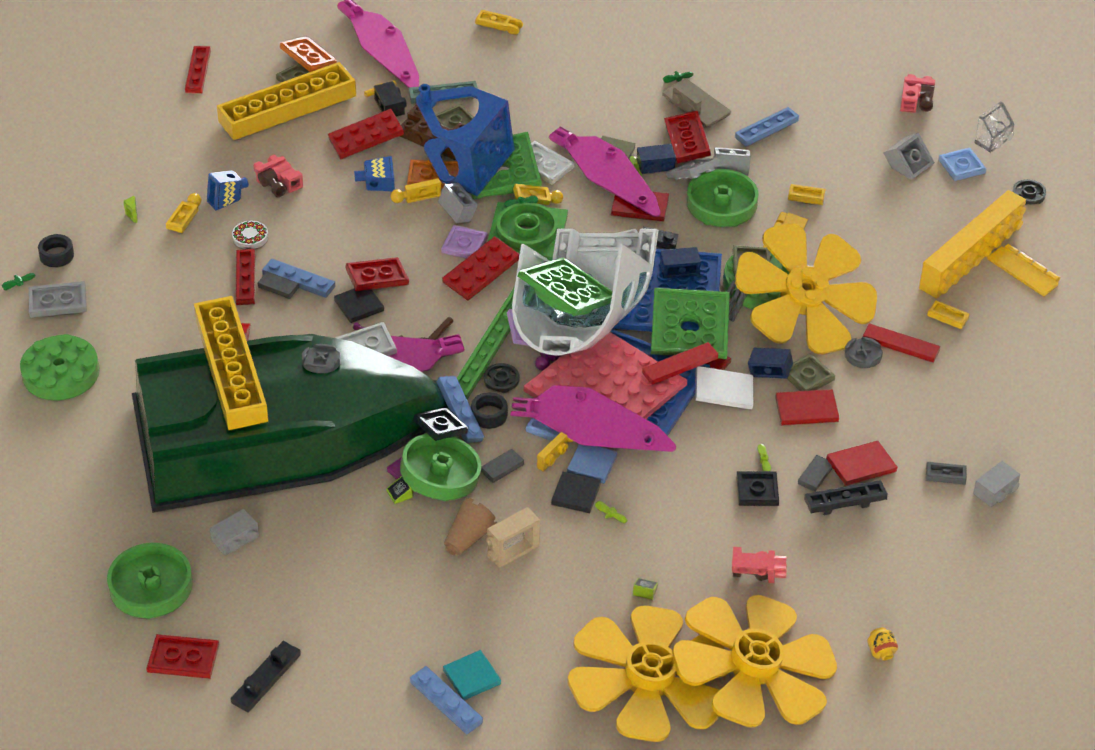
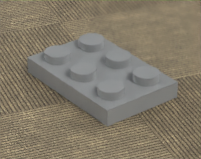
M719 157L693 160L667 171L666 175L668 178H675V180L682 178L684 180L690 177L693 179L701 176L702 172L706 171L707 173L715 170V166L720 165L721 162Z
M85 281L29 287L30 318L87 312Z

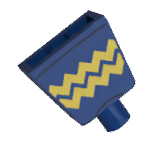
M392 156L366 160L363 171H354L355 182L365 181L368 191L392 192L395 190Z
M232 170L209 173L207 202L216 211L241 199V189L249 186L247 178H240Z

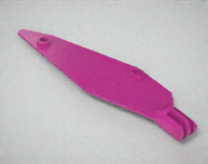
M353 0L339 2L337 7L351 20L361 47L408 88L419 87V73L402 32L381 14L363 11Z
M561 126L549 135V139L552 142L567 149L588 180L654 217L660 216L656 196L622 150L597 136H576Z
M460 334L436 340L391 336L397 348V353L388 357L424 372L430 370L441 357L462 353L465 349Z
M553 385L536 398L513 397V401L517 403H512L511 408L518 411H511V416L534 418L559 433L563 432L568 438L580 445L665 452L676 450V444L657 425L588 387ZM652 438L651 442L647 443V440Z

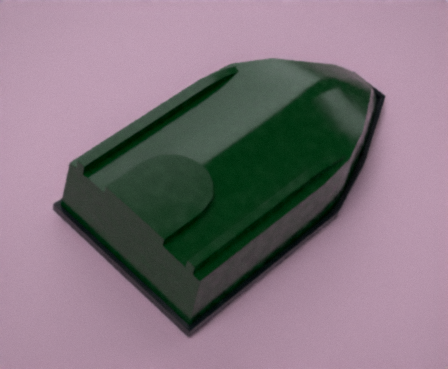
M315 334L285 335L247 341L267 404L268 422L228 430L204 348L135 360L136 392L132 393L152 513L333 481L387 457L405 446L413 438L425 434L426 432L413 421L415 414L442 408L449 410L438 387L437 380H432L413 366L348 340ZM315 344L332 345L341 353V364L332 372H310L302 365V353L308 347L309 349L313 348Z

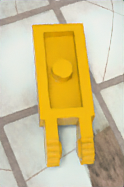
M481 10L475 19V24L507 31L509 34L514 35L520 32L519 29L523 27V22L517 18L486 10Z

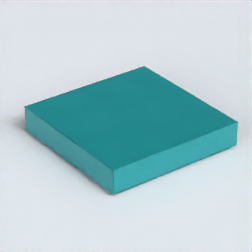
M481 650L443 666L444 673L463 700H467L501 684L500 677Z

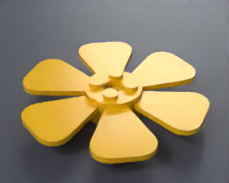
M789 223L768 228L762 237L763 244L787 269L789 274L753 252L743 253L737 262L735 285L741 292L745 294L781 292V297L755 307L750 314L751 323L774 343L783 344L790 340L798 315L802 314L806 315V342L812 352L827 354L845 349L847 342L851 340L850 332L823 302L859 324L870 323L875 316L877 292L871 284L855 282L829 285V280L856 270L861 263V256L858 251L836 234H827L822 238L812 267L807 266L806 233L801 226Z
M753 595L746 603L749 629L742 631L729 604L721 598H706L687 611L685 622L691 630L731 649L729 651L690 640H681L675 644L672 650L678 675L686 684L698 686L730 672L735 674V677L720 689L712 699L711 706L717 715L746 727L761 725L765 718L761 685L766 684L780 714L789 723L795 725L804 724L825 709L827 700L822 691L779 670L781 668L820 679L833 677L837 670V663L831 646L824 637L818 634H809L785 645H782L779 641L794 626L797 620V614L792 607L766 596Z
M652 606L636 607L631 614V624L638 644L634 646L631 645L618 626L607 617L592 619L574 637L573 646L579 654L625 667V669L576 667L569 672L567 679L568 686L578 705L590 712L603 709L629 689L634 692L616 720V728L623 736L651 742H660L669 736L671 730L670 722L660 697L664 694L690 727L701 730L707 729L720 717L713 711L711 706L712 699L719 689L706 685L692 686L675 677V675H678L670 645L683 626V618L676 611ZM701 634L691 640L725 649L723 645Z

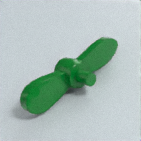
M675 71V75H667L663 78V81L665 83L675 80L680 82L682 79L690 78L694 74L693 72L680 74Z
M519 197L518 199L505 201L504 205L509 207L517 203H537L538 197Z
M29 273L22 277L14 275V280L4 282L2 288L8 290L16 285L22 286L24 282L33 279L36 275L34 273Z

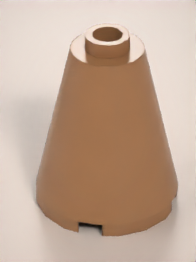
M466 498L462 502L444 541L445 550L451 555H461L487 534V528L497 524V522H494L496 518L494 514L483 504L479 503L476 505L472 503L474 499Z

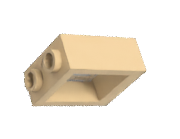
M529 507L487 528L486 540L489 560L500 568L540 546V519Z

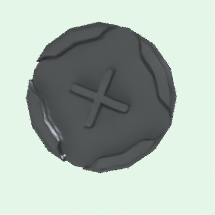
M862 337L861 339L854 338L847 342L845 346V358L853 366L871 368L879 364L882 359L883 351L881 345L874 339Z
M315 344L313 348L309 349L308 347L302 353V365L310 372H332L341 364V353L332 345Z

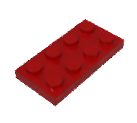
M392 109L328 133V138L341 160L404 135V131Z
M698 110L664 118L677 164L711 156Z
M494 236L442 277V281L469 301L519 261L520 254Z

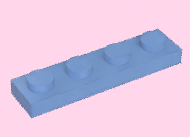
M787 107L735 132V138L745 147L798 122L799 115Z
M272 258L262 269L263 275L268 271L299 283L300 289L325 298L335 288V281Z
M456 376L439 377L436 382L450 412L468 427V433L461 435L464 442H482L484 435Z
M427 666L410 677V683L466 735L483 723V717Z

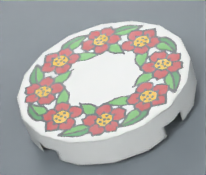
M252 220L239 223L232 231L233 242L242 249H246V247H251V249L259 248L268 240L267 227L258 221Z

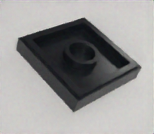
M354 288L334 296V301L350 323L384 311L383 304L372 289L355 291Z
M447 408L414 415L413 421L435 441L468 433V427Z
M563 471L552 497L551 505L590 513L599 491L601 480Z
M737 471L739 506H779L777 471Z

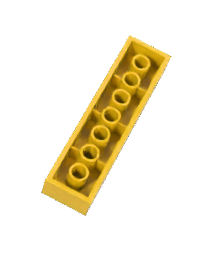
M338 62L217 105L218 122L234 141L356 97V82L344 66Z
M1007 190L923 262L919 289L936 299L942 294H946L952 285H956L960 278L964 275L966 276L974 266L979 265L983 258L988 257L1005 239H1009L1013 232L1022 227V218L1026 211V199Z
M233 296L194 303L196 323L228 430L268 422L267 404Z

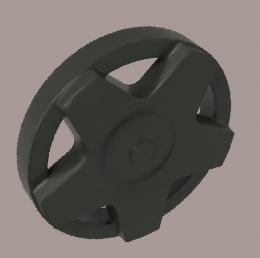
M1024 179L1016 182L1013 186L1012 192L1025 198V205L1040 204L1046 197V188L1038 181Z
M494 364L484 372L485 386L493 391L507 393L519 384V372L510 364Z

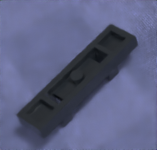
M878 480L807 493L804 500L811 514L823 512V515H829L833 509L855 505L867 508L871 502L887 500L888 493L882 481Z
M283 640L278 647H275L270 652L268 658L257 670L244 680V684L231 697V703L249 713L301 655L300 649Z

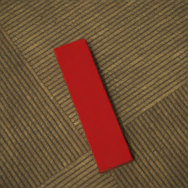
M210 46L193 47L185 93H203L211 53Z
M255 249L236 250V305L255 304Z
M870 323L863 334V337L874 339L883 347L933 363L941 347Z
M707 342L642 368V373L653 385L718 359V353Z

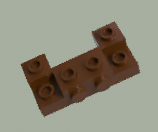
M415 105L407 113V119L401 124L404 135L400 137L424 147L428 140L438 137L432 134L418 106ZM459 122L453 129H449L442 125L441 127L443 129L450 131L458 129L464 126L465 124ZM449 147L446 148L444 152L441 154L452 160H456L453 152L450 150Z

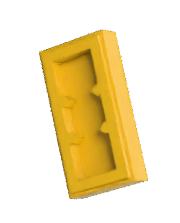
M790 184L788 200L823 205L826 189Z
M935 300L927 313V316L959 329L963 328L970 315Z

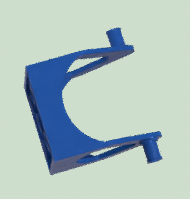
M428 84L420 85V94L416 97V105L432 134L438 137L430 139L425 143L424 151L441 182L445 184L459 183L466 192L478 196L515 150L508 100L471 86L430 91ZM470 96L478 100L479 108L475 117L466 125L450 131L441 127L432 109L438 101ZM448 147L458 162L459 171L456 177L449 174L442 160L441 154Z

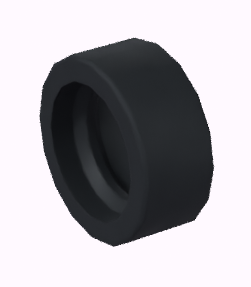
M49 235L38 244L40 261L48 267H62L73 260L74 249L72 240L65 235ZM59 247L65 249L57 254L47 253L52 248Z
M486 392L477 395L472 400L471 410L480 427L487 429L497 428L506 421L508 405L503 396L498 393ZM484 406H494L500 409L498 413L493 415L482 414L478 410Z

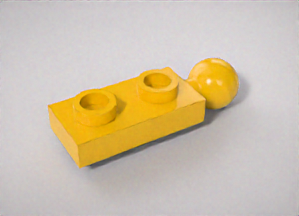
M437 178L405 185V191L395 189L391 192L390 198L394 203H401L404 198L407 203L439 197L441 195V182Z
M515 184L513 187L515 199L537 196V204L549 205L550 202L558 204L564 198L559 190L549 193L548 187Z
M192 193L188 196L187 202L182 201L166 222V229L180 233L184 232L199 211L198 206L202 201L199 194Z
M560 432L537 454V468L545 471L549 466H552L555 460L567 451V442L574 441L563 432Z

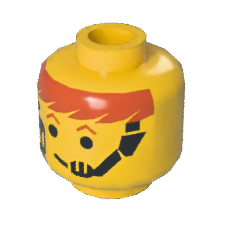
M884 627L871 631L867 643L872 656L883 661L893 658V654L898 650V644L893 632Z

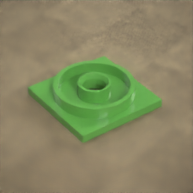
M528 132L513 134L515 150L501 166L509 169L496 172L478 196L471 194L472 199L514 193L513 187L515 184L542 185Z
M497 202L488 241L495 236L519 254L521 244H525L552 261L557 229H565L568 210L549 208L541 204L525 202L506 207L504 202ZM523 225H524L525 227H528V228H531V229H524V228H521L520 226H523Z
M564 257L520 270L517 276L532 286L537 296L546 304L573 316L589 314L594 309L611 304L613 291Z
M654 288L651 354L674 356L709 342L717 351L718 358L727 359L730 292ZM684 322H694L698 324L699 330L695 332L692 330L684 331L681 325Z

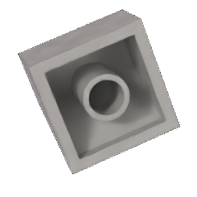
M919 132L904 137L883 152L891 168L909 179L915 178L935 163Z

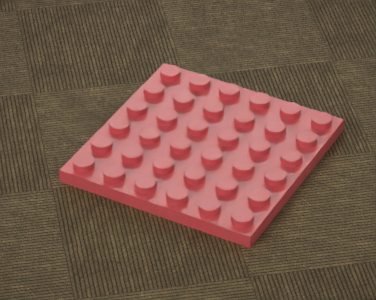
M609 332L593 347L559 357L524 385V392L536 398L553 385L588 387L647 419L687 385V379L678 374L652 385L643 375L642 368L658 361Z

